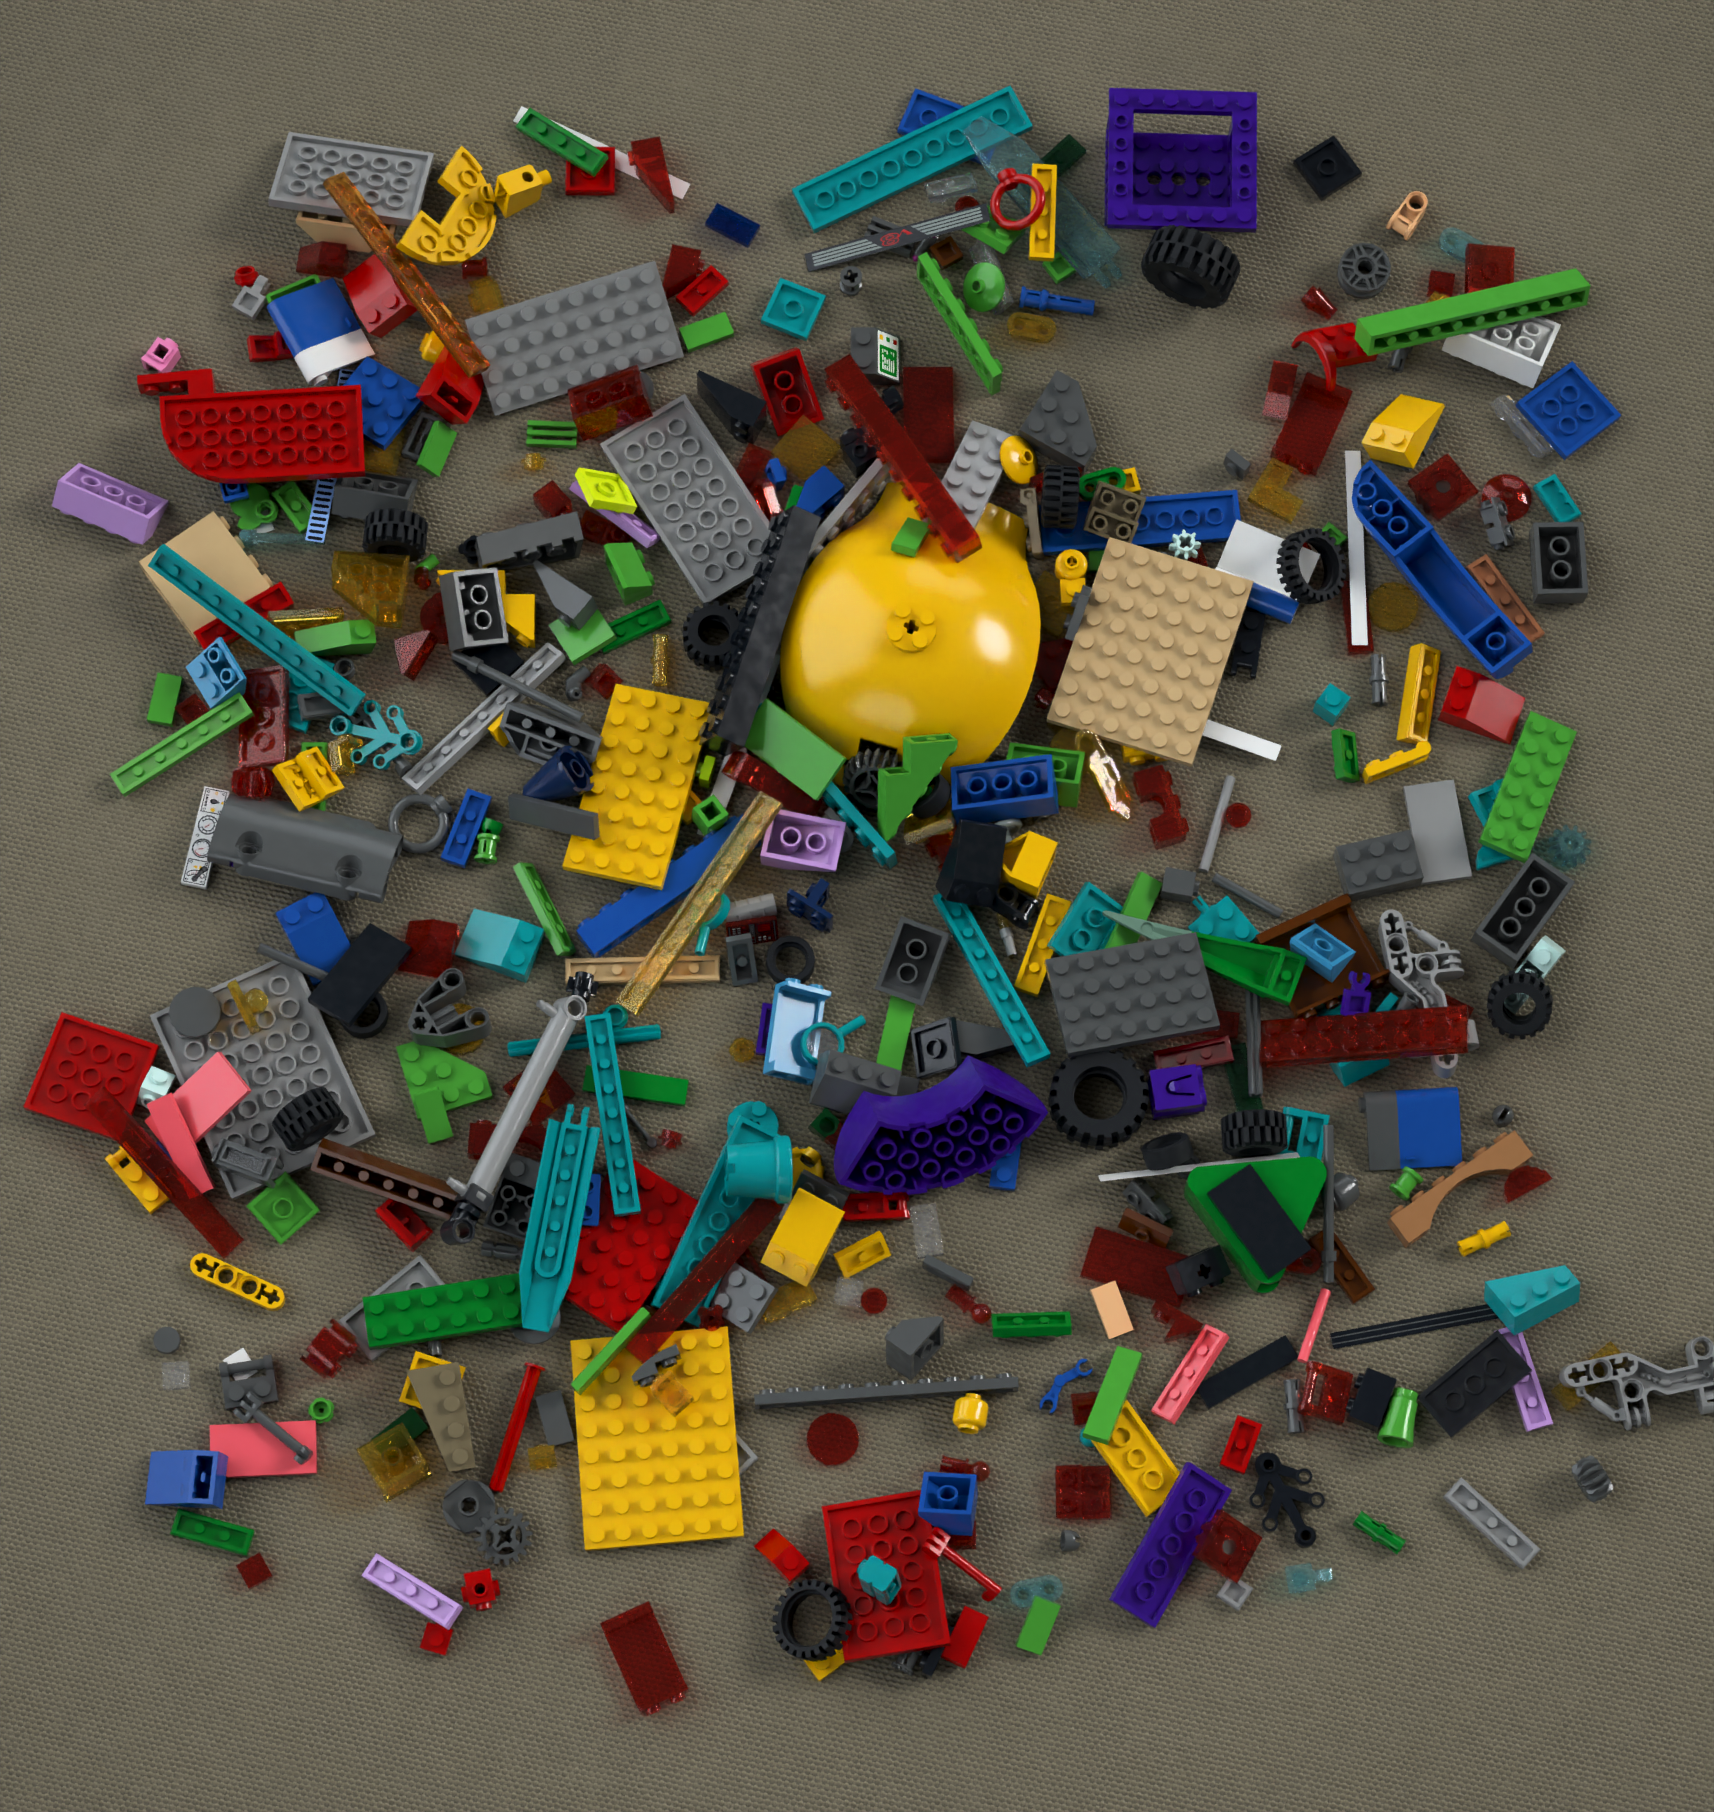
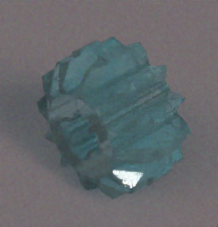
M1567 824L1562 827V831L1555 829L1553 832L1554 837H1550L1548 843L1552 845L1549 847L1548 853L1555 854L1552 859L1553 862H1557L1559 859L1562 860V868L1568 862L1572 868L1577 866V862L1585 863V856H1589L1591 853V849L1588 848L1592 843L1591 839H1584L1587 832L1582 831L1578 833L1577 825H1574L1572 830L1569 829ZM1567 843L1572 844V850L1567 849Z

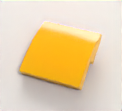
M317 746L300 752L294 759L278 764L272 769V772L299 812L332 797L345 788Z

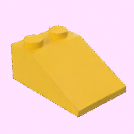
M1400 394L1372 421L1361 443L1371 459L1414 469L1445 406L1442 403Z
M798 1188L764 1253L761 1263L807 1287L815 1277L845 1211Z

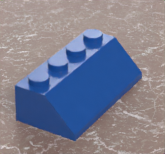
M1052 754L951 767L952 811L957 826L960 819L988 823L1059 813L1058 791Z

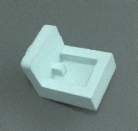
M151 1066L140 1087L137 1104L148 1108L146 1104L167 1095L176 1075Z

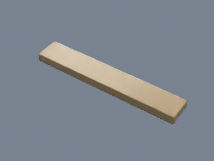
M720 955L565 958V983L567 986L569 976L575 977V973L579 971L594 975V981L599 982V985L720 982Z

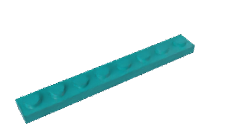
M940 893L934 895L933 901L1025 1066L1028 1068L1049 1059L1051 1055L1049 1049L967 904L945 901Z
M610 1013L584 1016L614 1217L641 1214Z

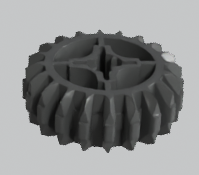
M868 748L865 754L859 751L856 757L852 756L849 763L845 766L842 778L844 792L849 793V800L856 799V806L863 804L865 811L870 807L874 808L876 813L878 811V769L903 767V761H898V755L890 756L889 750L885 753H880L879 748L875 752Z

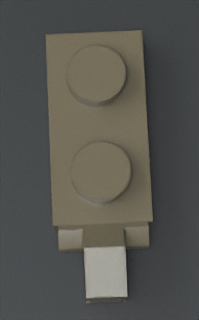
M1035 487L1021 489L1020 502L1027 508V513H1023L1024 525L1030 531V537L1026 538L1028 553L1032 552L1035 559H1041L1045 555L1042 549L1037 491Z

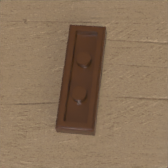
M1323 1230L1308 1240V1243L1320 1260L1321 1251H1323ZM1334 1232V1251H1337V1261H1334V1279L1352 1305L1374 1292L1375 1288Z

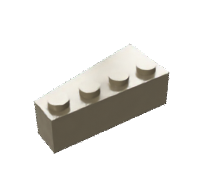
M459 1362L406 1371L449 1472L475 1468Z

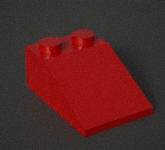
M382 249L343 278L355 311L369 334L382 338L419 310V307Z
M794 347L750 364L762 399L766 401V409L777 436L824 420L799 348Z
M1456 666L1438 721L1510 745L1525 698L1480 673Z

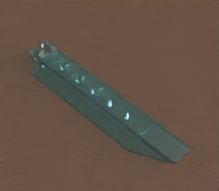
M982 116L962 131L984 169L997 184H999L997 175L1004 169L1014 168L1017 174L1031 176L1032 163L1044 164L1024 140ZM1057 178L1055 248L1083 279L1094 275L1104 288H1108L1111 283L1100 269L1105 265L1116 279L1120 278L1122 273L1111 259L1121 248ZM1018 184L1015 189L1005 191L1026 216L1030 214L1031 187L1029 185Z

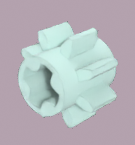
M1183 529L1182 534L1179 536L1173 534L1172 541L1174 543L1169 545V550L1175 551L1174 557L1186 561L1191 556L1197 558L1198 552L1195 549L1200 548L1201 542H1195V532L1189 534Z

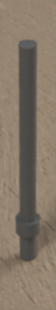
M459 651L452 653L451 659L467 666V670L475 674L481 673L579 723L583 722L585 718L584 713L484 664L483 660L475 656L469 657Z
M1323 1125V1164L1325 1165L1327 1176L1323 1184V1251H1321V1261H1323V1282H1334V1261H1337V1251H1334V1125Z

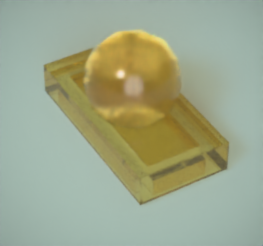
M236 979L229 982L227 985L250 1034L252 1033L253 1035L259 1032L260 1028L253 1014H260L266 1009L268 1005L267 995L258 989L249 990L243 995Z

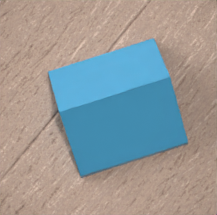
M1315 923L1290 940V951L1306 957L1305 965L1331 983L1356 953V951Z

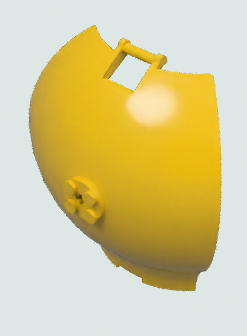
M903 482L887 483L874 509L861 521L846 529L829 542L816 556L798 585L783 630L781 642L780 674L783 700L787 714L846 757L847 760H850L852 756L856 757L860 749L861 739L897 749L898 761H903V737L950 733L958 740L957 749L945 760L940 774L951 786V767L983 763L1000 744L1017 717L1033 678L1040 644L1041 620L1036 588L1026 562L1028 528H1025L1022 518L988 502L968 545L931 531L915 557L897 553L891 550V545L906 519L909 517L919 521L923 520L941 483H937L936 486ZM907 630H914L913 634L907 633Z

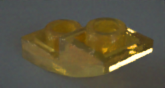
M793 1281L777 1288L778 1291L764 1312L763 1317L767 1324L790 1316L792 1311L815 1304L818 1298L810 1283L805 1287Z

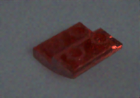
M1109 1465L1055 1466L1056 1519L1112 1520L1111 1468Z

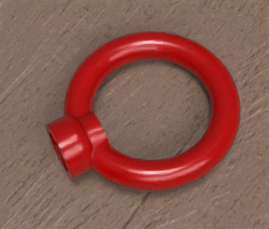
M1014 168L1004 169L997 175L999 184L991 196V215L994 221L1004 229L1012 231L1022 230L1031 226L1042 214L1046 200L1045 191L1042 184L1035 177L1027 174H1017ZM1018 184L1029 185L1034 190L1036 196L1033 210L1021 220L1012 221L1006 219L1000 211V201L1005 191L1015 189Z

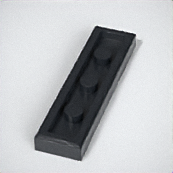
M1286 1335L1201 1382L1196 1391L1209 1410L1296 1361L1298 1355Z

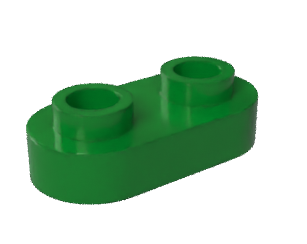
M1110 467L1083 475L1079 482V496L1086 501H1091L1099 480L1110 484L1109 481L1115 479L1118 483L1114 486L1124 489L1126 475L1118 467ZM1087 486H1091L1094 488V490L1092 492H1087L1085 488Z

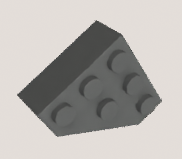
M1057 370L1020 428L1019 436L1024 438L1034 450L1061 465L1077 466L1080 475L1083 476L1095 458L1097 444L1079 382Z

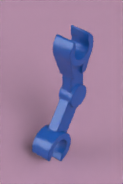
M1087 1359L1079 1360L1075 1368L1055 1377L1051 1390L1040 1401V1410L1044 1402L1048 1401L1053 1405L1049 1415L1053 1414L1056 1410L1058 1396L1062 1387L1079 1376L1085 1378L1091 1375L1093 1368L1087 1372H1082L1079 1369V1366L1085 1364Z

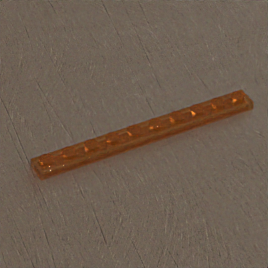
M345 172L326 178L322 185L466 375L471 378L485 372L490 367L489 362L408 255L396 248L398 242Z

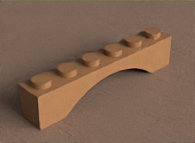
M1515 1130L1509 1135L1506 1132L1500 1134L1493 1140L1495 1144L1489 1149L1485 1146L1472 1155L1474 1157L1472 1161L1467 1164L1465 1161H1462L1452 1169L1454 1172L1447 1178L1444 1175L1439 1177L1431 1184L1433 1188L1425 1193L1421 1190L1410 1199L1412 1201L1411 1204L1405 1208L1403 1205H1400L1390 1213L1391 1218L1387 1224L1405 1248L1427 1234L1438 1205L1456 1187L1482 1176H1509L1531 1160L1533 1154Z

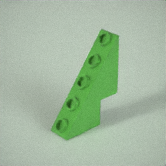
M950 733L903 737V767L878 769L877 832L885 841L892 839L896 835L898 826L903 819H906L911 814L913 805L918 798H921L926 793L930 781L941 772L942 765L948 756H951L956 751L958 740Z

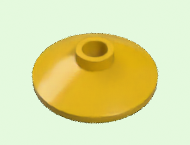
M1014 435L1006 438L1000 447V461L1005 473L1015 483H1030L1035 478L1038 469L1037 458L1033 448L1020 436Z

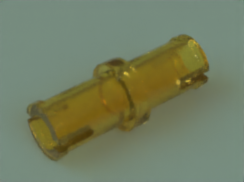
M654 634L652 636L653 656L650 657V663L653 664L652 685L665 687L668 686L667 675L668 664H670V657H668L669 636L666 634Z

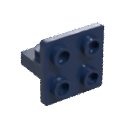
M822 878L817 884L812 883L805 896L807 898L789 889L787 892L789 912L798 918L805 917L811 921L810 924L815 929L821 932L826 930L830 933L833 928V915L822 908L829 898L830 883Z

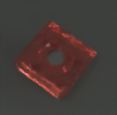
M1448 453L1411 478L1407 483L1415 493L1417 504H1422L1423 511L1431 513L1437 522L1478 494L1477 488Z
M1217 1509L1211 1522H1206L1201 1526V1529L1204 1530L1203 1533L1196 1535L1195 1540L1198 1545L1192 1556L1230 1582L1237 1584L1262 1537L1225 1511Z

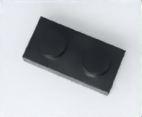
M948 1625L949 1635L951 1636L954 1628ZM945 1647L934 1648L930 1654L924 1653L919 1667L923 1668L922 1676L931 1680Z

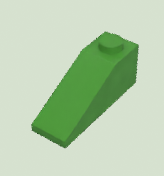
M373 619L348 620L294 631L293 633L294 641L314 656L371 654L376 645Z

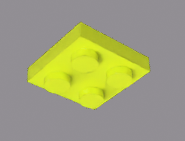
M578 468L575 477L590 507L597 510L605 509L617 513L634 514L637 505L628 486L619 474Z

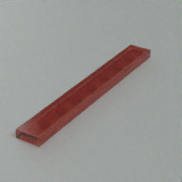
M105 1086L101 1087L84 1104L223 1259L228 1257L244 1241L239 1233Z
M755 1198L624 1348L642 1364L650 1359L780 1212L782 1207L773 1199Z

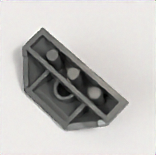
M507 702L500 723L501 730L505 733L517 755L544 765L564 746H572L570 750L574 753L576 751L582 753L590 764L596 760L603 738L585 722L579 723L561 713L533 704Z

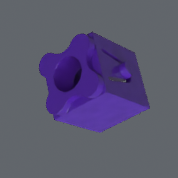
M1196 1064L1149 1070L1146 1081L1148 1083L1153 1120L1205 1112L1207 1098L1201 1065L1196 1066Z

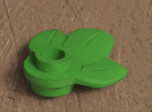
M248 484L249 498L230 502L232 511L240 517L237 527L242 530H254L261 524L272 523L278 517L279 510L276 503L270 500L268 490L259 484ZM264 510H270V514L268 515H262V512Z

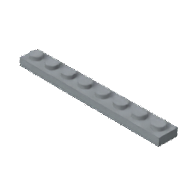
M547 642L510 677L535 689L566 660V657L561 651ZM502 684L402 777L404 783L417 794L422 795L489 732L487 728L504 712L507 702L520 703L527 696Z

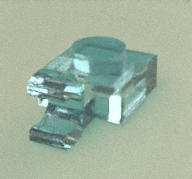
M1311 1563L1285 1567L1289 1594L1315 1591V1582H1328L1333 1579L1331 1568L1313 1571Z

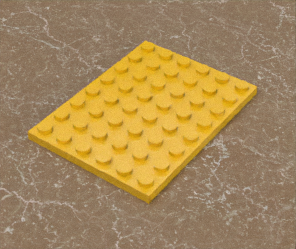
M728 1326L637 1334L581 1395L574 1391L585 1551L744 1537ZM613 1337L570 1340L573 1381ZM676 1344L682 1359L677 1360L676 1365L663 1369L662 1366L657 1367L660 1378L655 1379L656 1383L643 1388L640 1385L635 1386L632 1376L637 1369L658 1352Z

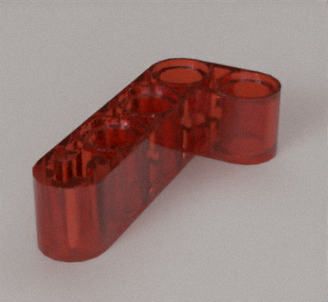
M742 751L732 753L721 771L727 777L749 786L791 812L815 816L824 801L822 798L819 800L813 799L782 774Z

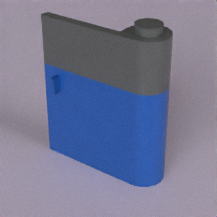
M1457 1087L1363 1092V1097L1358 1098L1359 1113H1364L1367 1123L1369 1171L1403 1169L1405 1166L1409 1168L1457 1166L1462 1162L1460 1106Z

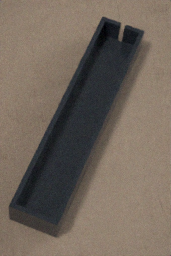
M793 505L771 519L768 530H770L769 537L763 542L761 547V553H763L761 561L756 564L753 571L755 576L754 582L747 589L745 598H747L746 605L738 615V621H740L738 629L733 632L730 639V644H732L730 653L726 654L722 666L725 667L723 674L719 676L715 684V690H717L715 698L710 701L707 707L709 715L699 731V736H701L699 745L724 756H728L745 747L821 517Z

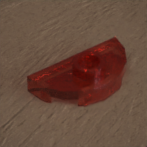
M1526 1165L1517 1168L1508 1176L1504 1184L1503 1196L1506 1204L1548 1183L1553 1178L1545 1170Z

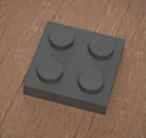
M733 1262L718 1286L708 1308L751 1334L778 1289Z

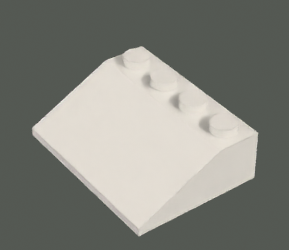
M1470 287L1467 293H1471V292H1475V291H1479V290H1476V289ZM1541 316L1448 337L1444 342L1442 351L1495 372L1497 375L1514 380L1521 385L1534 388L1561 324Z

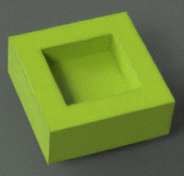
M706 755L704 763L699 762L696 771V777H699V786L710 787L716 767L715 757Z

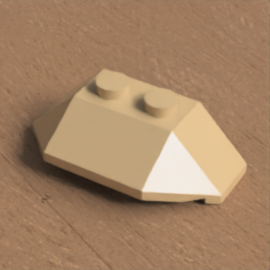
M298 211L296 217V224L320 246L370 253L394 238L397 225L305 211Z

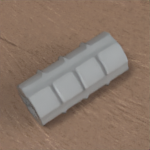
M773 893L731 902L730 910L726 917L727 926L741 925V923L776 916L777 909Z

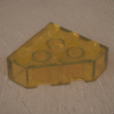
M334 550L331 566L332 590L375 626L402 628L410 583V556Z

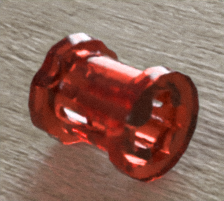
M487 257L463 262V280H467L468 277L488 279Z

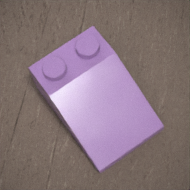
M771 808L760 854L761 865L787 870L836 872L846 822Z

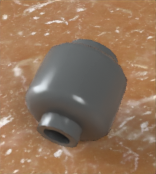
M1340 1172L1334 1175V1210L1343 1211L1359 1198V1184L1354 1176ZM1322 1186V1189H1321V1200H1322V1202H1323V1186Z

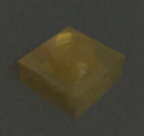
M541 1444L534 1448H528L531 1470L557 1467L554 1445Z

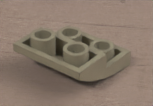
M1099 480L1087 512L1083 530L1107 539L1111 537L1132 543L1146 497Z

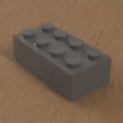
M1532 853L1477 928L1471 941L1511 969H1514L1570 892L1575 881Z

